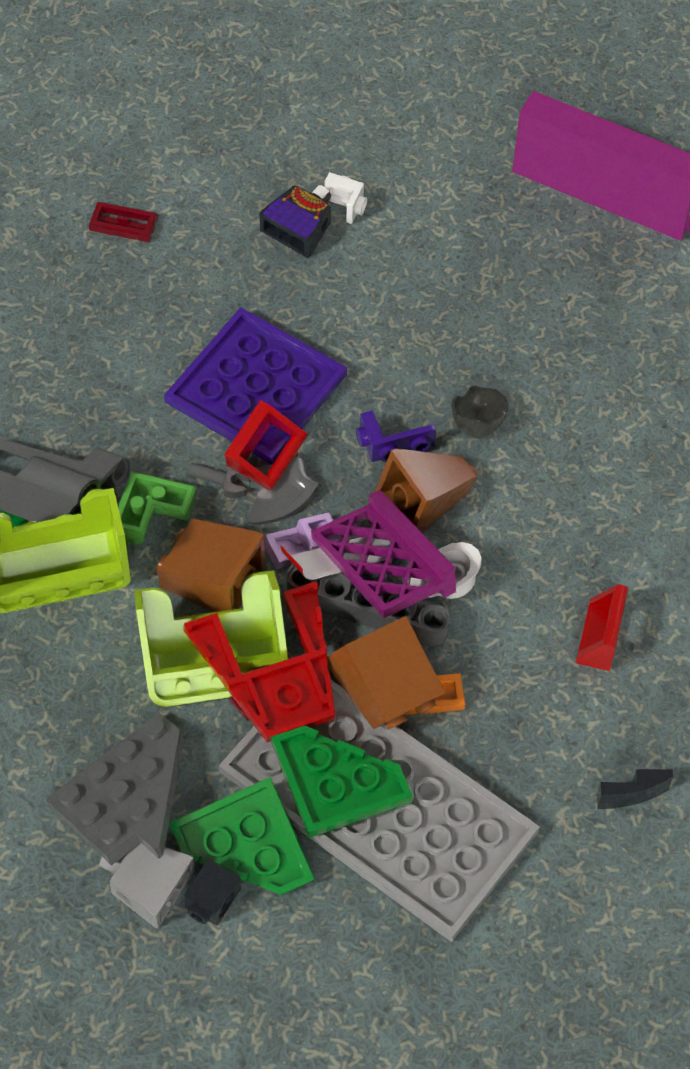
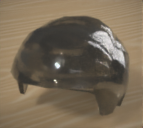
M476 385L469 387L463 396L456 395L451 402L456 427L464 435L476 439L487 437L498 430L507 417L509 410L506 397L498 390Z

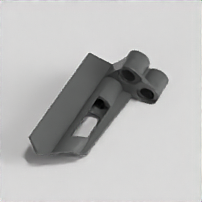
M0 439V456L7 452L29 461L17 475L0 470V510L30 522H42L56 519L64 514H72L77 508L81 509L80 501L89 491L94 489L105 490L114 488L118 502L116 487L123 485L127 481L131 471V462L127 457L102 448L94 449L80 462Z

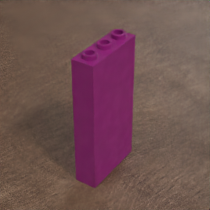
M536 91L531 93L519 113L512 172L681 241L685 233L690 232V153Z

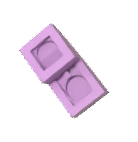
M330 513L299 519L296 528L265 535L264 545L276 570L293 564L283 554L281 545L290 555L320 548L312 540L311 531L332 522L333 519ZM332 534L326 537L329 541L342 542L343 540L339 534Z

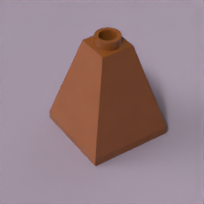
M394 449L390 452L374 492L381 490L423 533L470 492L473 483L477 480V472L474 466L469 463L467 464L461 456Z

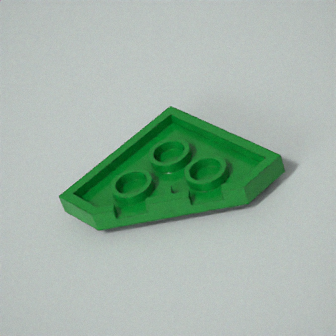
M302 726L271 737L272 747L309 838L412 803L413 801L411 790L400 765L387 759L384 762L365 754L366 751L339 739L337 742L319 735V731L308 726Z
M271 777L169 823L181 852L193 857V861L204 865L209 859L240 876L241 880L279 895L289 893L316 880Z

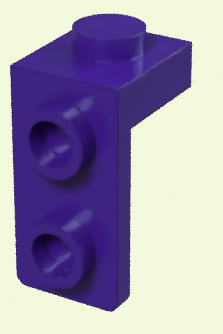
M372 410L360 414V427L356 428V437L360 447L366 446L372 462L379 460L387 462L391 450L405 449L426 452L430 447L435 446L436 429L431 424L383 437Z

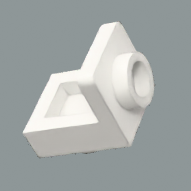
M329 172L325 179V188L331 193L329 201L346 206V222L352 224L356 215H362L366 208L367 197H364V183Z

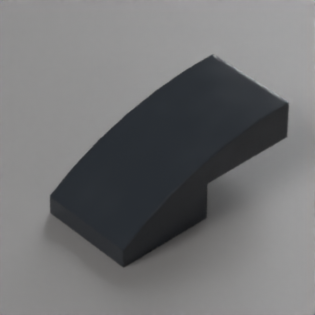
M636 769L632 782H600L597 793V809H613L636 805L663 794L669 790L673 778V770Z

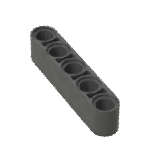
M294 564L287 570V590L300 587L296 585L298 582H306L308 584L317 582L321 612L376 630L400 619L394 616V614L383 618L373 606H362V603L370 602L342 573L310 580L305 578ZM331 592H338L341 595L334 597L328 594ZM382 592L380 598L386 604L399 598V594ZM421 600L396 612L407 615L406 617L420 644L431 647L440 646L448 638L450 615L445 607ZM433 623L439 625L440 627L434 629L428 627L427 625Z

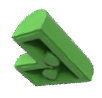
M131 471L118 506L126 542L136 545L143 543L153 513L189 521L196 502V486Z

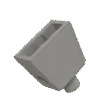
M142 843L134 847L112 866L103 857L99 864L100 867L113 873L110 880L112 894L157 929L194 872L193 857L165 847L164 855L158 859Z

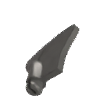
M297 451V454L272 490H268L260 485L258 496L249 514V522L251 524H268L287 519L305 509L315 499L321 484L309 477L306 461L301 451ZM273 464L260 466L259 471L266 475Z

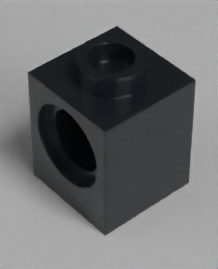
M208 859L184 895L185 907L188 909L187 913L199 923L206 924L209 921L218 926L241 890L240 876Z

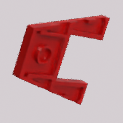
M317 582L283 592V600L306 654L244 674L241 673L218 613L186 622L183 625L185 634L266 743L271 742L272 736L302 726L313 728L334 721L335 718Z

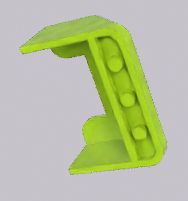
M114 488L89 491L80 501L82 513L76 515L64 514L56 519L42 522L31 521L24 523L22 526L12 528L10 516L0 512V613H8L121 589L130 583L131 577L125 534Z
M274 570L253 573L243 581L241 586L243 608L174 618L171 598L166 591L160 588L134 590L148 694L155 704L168 707L229 698L231 696L185 634L183 625L186 622L218 613L242 674L288 659L280 591Z

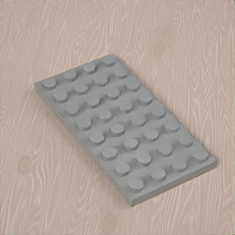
M331 680L335 709L334 721L313 727L312 729L319 731V735L336 742L339 739L366 751L365 754L384 762L387 759L399 764L413 795L412 803L313 836L310 839L452 942L539 833L540 826L399 727L395 726L388 730L386 725L383 724L373 729L346 691ZM253 726L221 762L219 772L242 789L271 777L292 825L308 837L271 742L266 743L255 726Z

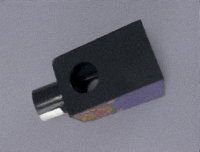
M318 185L311 193L299 186H292L259 213L260 231L304 257L309 258L331 223V206L327 203L331 199V193L322 185Z

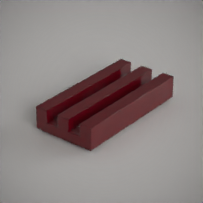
M97 202L89 223V231L150 243L155 223L158 221V213ZM101 213L117 215L118 217L103 216ZM129 218L147 221L148 223L143 224L129 221Z

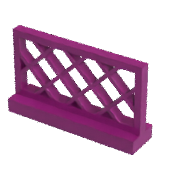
M381 490L369 495L368 505L311 531L312 540L383 618L439 592L444 598L456 593L455 567ZM366 518L373 523L372 528L355 526L356 523ZM332 534L344 535L342 542L329 541L326 537ZM351 536L368 538L366 545L349 543ZM374 539L389 540L391 542L390 548L372 546ZM345 553L362 554L360 562L345 560ZM369 555L386 557L384 564L367 563ZM393 558L408 560L410 563L408 567L393 566L391 562ZM363 572L381 574L379 581L363 580ZM387 575L405 577L403 585L386 583ZM411 578L425 579L429 582L422 587L409 585ZM382 592L399 594V598L386 604L380 596Z

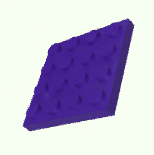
M240 307L164 394V401L233 442L260 400L275 408L300 429H303L347 376V367ZM271 424L252 454L269 464H274L291 438V435Z

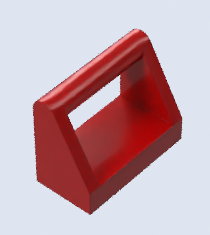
M260 400L225 452L224 456L227 466L266 489L272 490L308 435L275 408ZM272 424L291 435V438L268 473L264 475L247 462V459Z
M617 584L590 598L576 664L610 671L629 589L627 586Z

